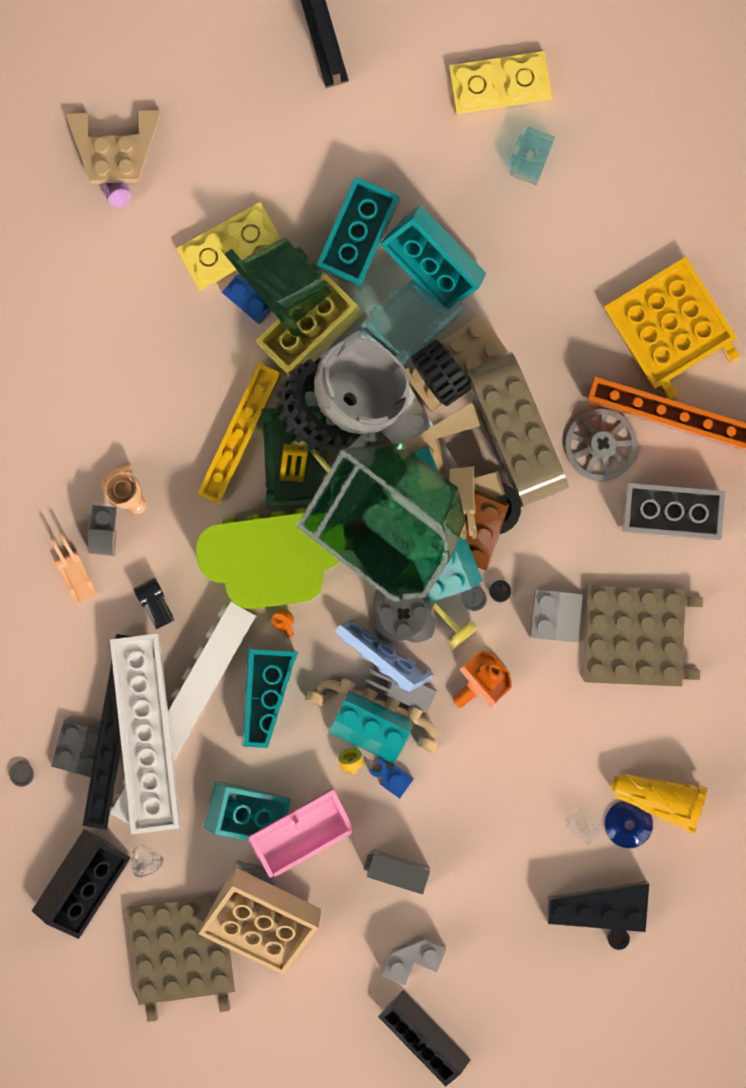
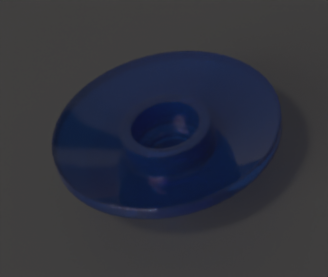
M625 801L614 804L605 817L604 824L607 836L614 844L622 848L641 846L648 840L653 830L651 814ZM628 820L634 822L632 829H626L625 823Z

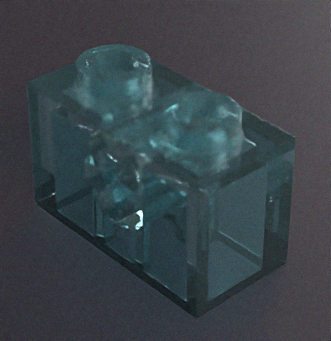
M531 127L527 128L526 133L521 131L516 145L520 146L518 154H512L507 166L511 169L510 176L537 185L555 137ZM532 150L534 151V157L530 161L526 160L527 155L524 153Z

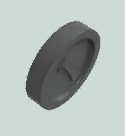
M473 587L464 592L462 600L468 610L479 611L485 606L487 597L481 588Z
M24 762L15 764L9 773L10 780L19 787L29 785L34 778L33 768Z

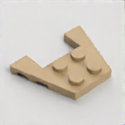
M160 110L138 111L139 134L89 136L88 113L66 114L91 184L140 182L148 151L154 139L157 124L161 118Z

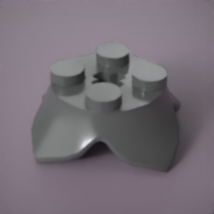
M414 581L406 585L389 582L381 589H376L373 599L377 612L374 627L381 640L389 643H398L403 640L422 642L432 638L436 627L435 618L432 615L435 601L430 602L423 582ZM400 607L402 609L409 608L410 612L408 614L410 617L408 619L398 616L400 614L398 611Z

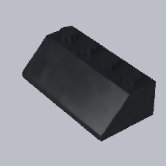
M84 829L33 907L32 912L46 925L79 939L131 857L103 838Z

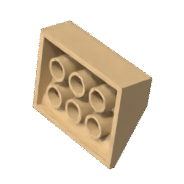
M235 868L224 883L198 934L284 975L319 928L321 909L249 873Z

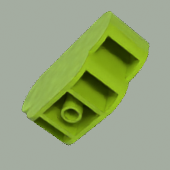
M310 508L295 509V514L286 515L285 511L272 512L269 518H262L261 514L246 516L247 521L238 522L237 517L222 519L223 524L210 526L199 536L196 544V554L200 571L209 580L225 584L227 594L232 602L246 609L288 605L312 600L322 590L324 584L323 570L334 567L340 561L344 552L343 533L338 521L326 512H310Z

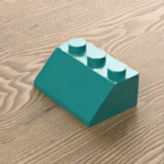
M348 691L328 733L394 764L412 731L414 722L358 694Z

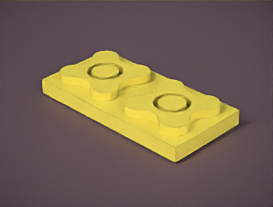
M545 51L449 65L456 114L552 100Z
M259 202L176 249L199 291L265 256L271 250L274 251L283 246L284 243L263 205Z

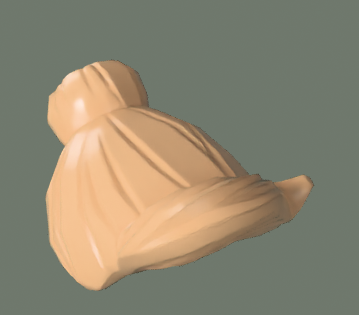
M128 463L109 470L104 474L101 481V488L109 503L119 509H129L133 514L142 513L147 507V503L141 497L142 489L139 480L131 473L132 464Z

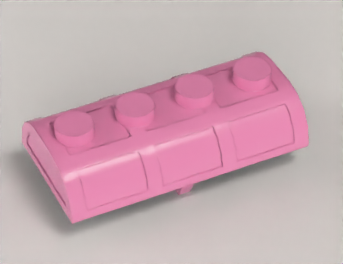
M332 788L255 833L248 835L247 838L263 869L271 878L272 876L276 877L347 837L354 828Z

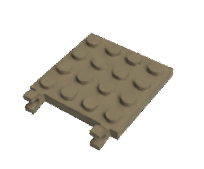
M588 586L584 682L682 686V679L700 680V670L683 669L685 607H703V597H685L686 589Z
M218 895L126 908L138 1005L146 1004L147 1022L159 1019L156 1004L158 1002L218 994L220 1012L230 1011L228 993L235 992L230 949L198 934Z

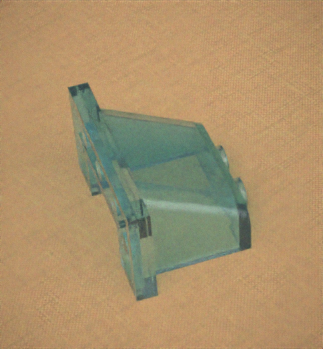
M412 279L400 290L395 287L386 296L389 300L383 305L377 303L369 311L371 316L360 325L358 330L366 339L381 344L389 350L404 366L414 354L457 319L466 306L459 300L450 309H447Z

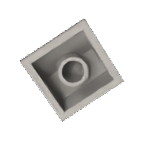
M534 590L530 638L578 642L583 594Z

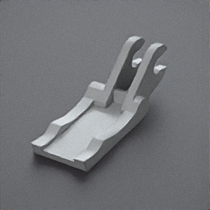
M370 668L368 669V672L389 681V684L386 688L367 678H364L363 681L384 690V695L425 713L428 712L437 691L421 685L408 692L401 689L394 679Z

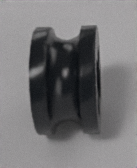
M498 580L491 585L490 596L494 601L505 602L510 598L511 587L507 582ZM500 585L502 587L504 585L507 588L505 590L506 596L500 598L499 595L497 598L494 595L496 592L495 586Z
M611 929L607 940L612 948L622 950L628 946L630 937L626 930ZM616 932H620L621 936H625V941L621 940V945H617L616 941H612V936L616 937Z

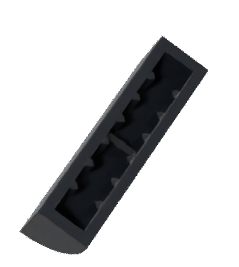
M404 990L378 1016L445 1087L461 1075L471 1060Z

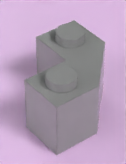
M422 937L414 942L391 950L382 976L405 985L414 963L437 972L446 952V946Z

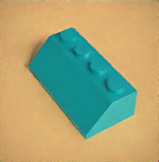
M421 205L405 216L380 243L385 251L445 312L479 289L486 275V272Z

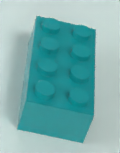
M355 177L316 264V268L361 288L398 205L400 196Z

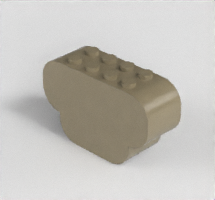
M510 352L467 370L466 375L470 382L478 410L504 472L521 506L525 507L568 489L569 485L514 354Z

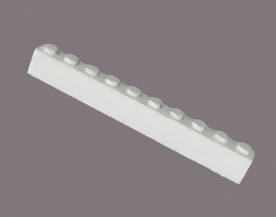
M232 601L229 605L224 603L218 614L221 618L218 625H212L206 635L209 639L206 646L199 647L194 656V659L197 660L194 667H188L182 677V680L185 682L181 690L176 688L170 698L173 704L168 711L173 761L177 758L257 615L239 607ZM124 779L121 785L125 786L121 795L116 793L111 804L113 809L110 814L130 824Z

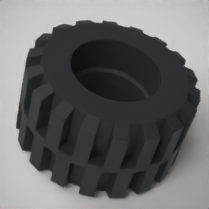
M434 340L411 357L412 363L421 378L444 406H449L471 390L470 382L465 373L440 341Z

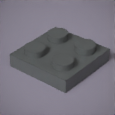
M64 720L51 767L91 777L99 729Z

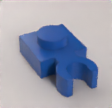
M378 758L376 761L382 765V770L375 772L370 768V774L375 777L384 778L380 785L400 799L414 778L396 765H393L391 770H389L385 761Z

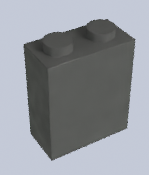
M374 850L372 855H367L363 869L367 871L368 878L422 895L430 874V867L377 850Z

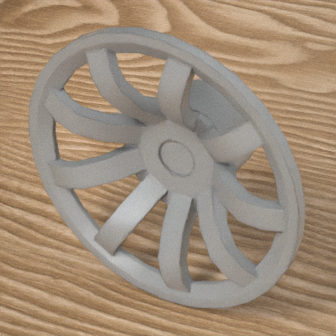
M595 409L579 416L570 426L565 441L566 455L570 464L579 474L595 481L612 480L625 473L634 462L638 448L637 436L631 423L618 412L609 409ZM601 415L600 430H595L588 420L589 417ZM608 415L621 421L611 432L607 431ZM581 422L590 432V437L574 434L575 429ZM626 426L631 440L616 441L615 436ZM571 440L586 443L588 447L572 454ZM632 446L628 460L615 451L616 447ZM591 453L593 456L586 470H584L576 462V459ZM610 456L624 465L614 473H611L608 457ZM598 458L602 459L605 475L591 473Z

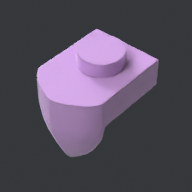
M127 183L101 184L110 206L124 208L130 202L132 196Z

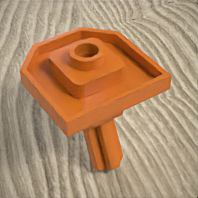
M479 651L460 669L462 674L468 679V683L452 697V700L457 707L462 708L475 696L478 697L481 694L492 707L512 688L510 672L494 654Z

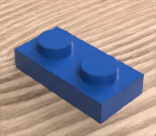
M238 274L222 291L224 296L258 325L274 307L271 302Z

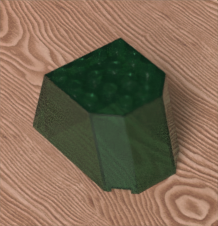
M390 444L342 449L296 527L395 602L402 599L427 597L450 561L466 521L458 487L403 445Z

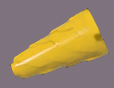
M624 773V775L620 774L619 777L614 776L610 790L615 791L614 796H617V799L635 805L669 824L685 829L684 831L695 834L696 825L700 820L706 800L708 787L644 778Z

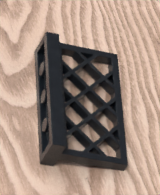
M300 0L326 89L349 82L326 0Z

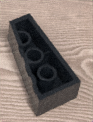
M641 881L608 888L548 897L546 921L548 924L646 932L649 882Z

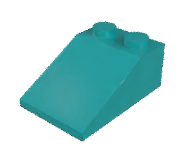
M215 781L204 828L215 835L248 840V835L288 814L291 799L239 785Z

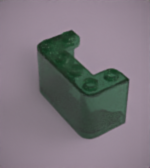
M308 406L319 420L327 424L326 416L321 412L319 406ZM261 409L264 427L266 507L325 505V500H330L329 484L325 485L324 476H329V474L309 450L304 481L279 480L284 444L290 445L297 436L293 432L287 433L285 430L288 426L286 421L280 422L278 416L282 413L281 409ZM288 455L285 475H289L292 455ZM297 456L295 476H299L302 456Z

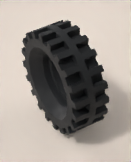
M318 358L315 362L309 359L304 364L301 363L280 385L282 388L276 395V397L280 398L276 403V409H281L282 413L278 417L280 422L286 421L288 426L285 430L287 433L293 432L297 436L295 441L298 444L304 441L307 443L306 449L310 451L315 447L319 448V454H325L329 449L332 455L337 454L340 450H347L362 434L339 429L337 425H328L319 420L308 408L305 394L306 392H315V374L322 358ZM343 397L347 405L353 406L350 398Z

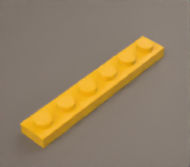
M258 363L197 495L220 505L277 383L280 372Z

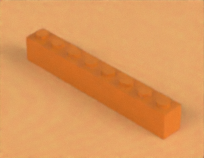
M594 377L586 400L588 403L746 451V423L599 377Z

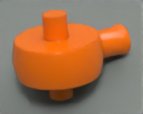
M286 609L275 611L271 618L273 626L279 631H285L288 638L294 635L291 629L294 624L292 613Z

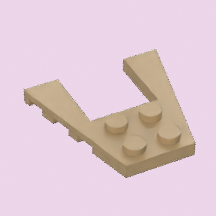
M475 401L391 452L392 458L394 459L428 446L450 497L449 471L438 438L481 426L482 421ZM498 471L474 477V490L489 496H502L505 494Z

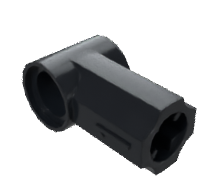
M156 578L133 588L138 601L143 608L145 607L156 630L175 620L163 598L165 597Z

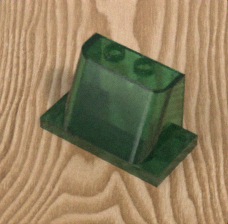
M286 237L242 260L232 248L224 254L294 338L302 333L296 323L332 293L320 277L323 275L322 271L315 263L309 265L306 261L308 255L300 246L295 248Z

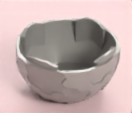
M353 338L344 339V341L333 347L324 358L322 357L315 374L314 391L321 412L337 425L339 429L350 433L369 434L390 427L404 412L409 398V381L404 366L389 350L371 340ZM343 397L350 398L353 406L347 405Z

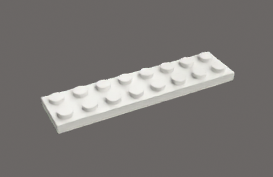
M150 634L111 639V655L131 834L180 829L181 824L160 635Z

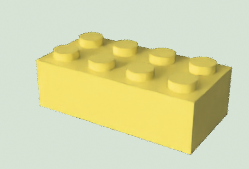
M325 273L256 342L289 376L301 363L304 364L309 359H312L314 362L363 313L359 306Z

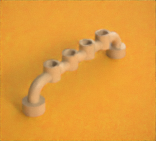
M342 678L341 682L330 679L324 680L317 684L313 691L308 690L305 700L319 706H323L326 697L322 694L327 689H332L345 696L348 691L358 694L413 721L415 725L423 727L426 731V737H420L417 746L432 753L436 751L438 744L434 742L436 735L435 727L431 721L421 716L423 711L415 707L409 706L408 710L399 707V701L387 697L385 701L376 698L378 692L364 687L363 692L354 688L356 683Z

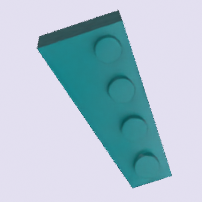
M247 649L241 746L268 748L298 652Z

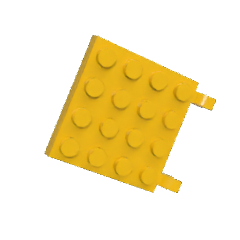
M686 256L603 307L653 389L655 390L661 386L667 399L671 400L678 395L670 382L671 379L721 348L730 363L740 357L732 344L737 339L736 335Z

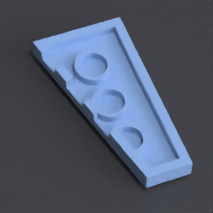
M352 620L340 624L335 631L341 636L343 642L356 648L363 658L373 662L378 666V670L381 673L389 675L403 690L411 692L429 682L434 675L429 670H426L424 673L416 668V662L409 657L405 660L396 655V649L389 644H379L376 642L377 636Z

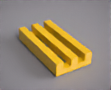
M284 444L279 480L304 481L308 456L307 446L303 445V449H298V445L289 448V444ZM288 455H292L289 475H285ZM297 456H302L299 476H295Z

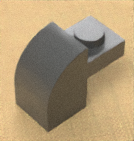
M92 505L91 524L88 534L89 554L115 556L117 507Z

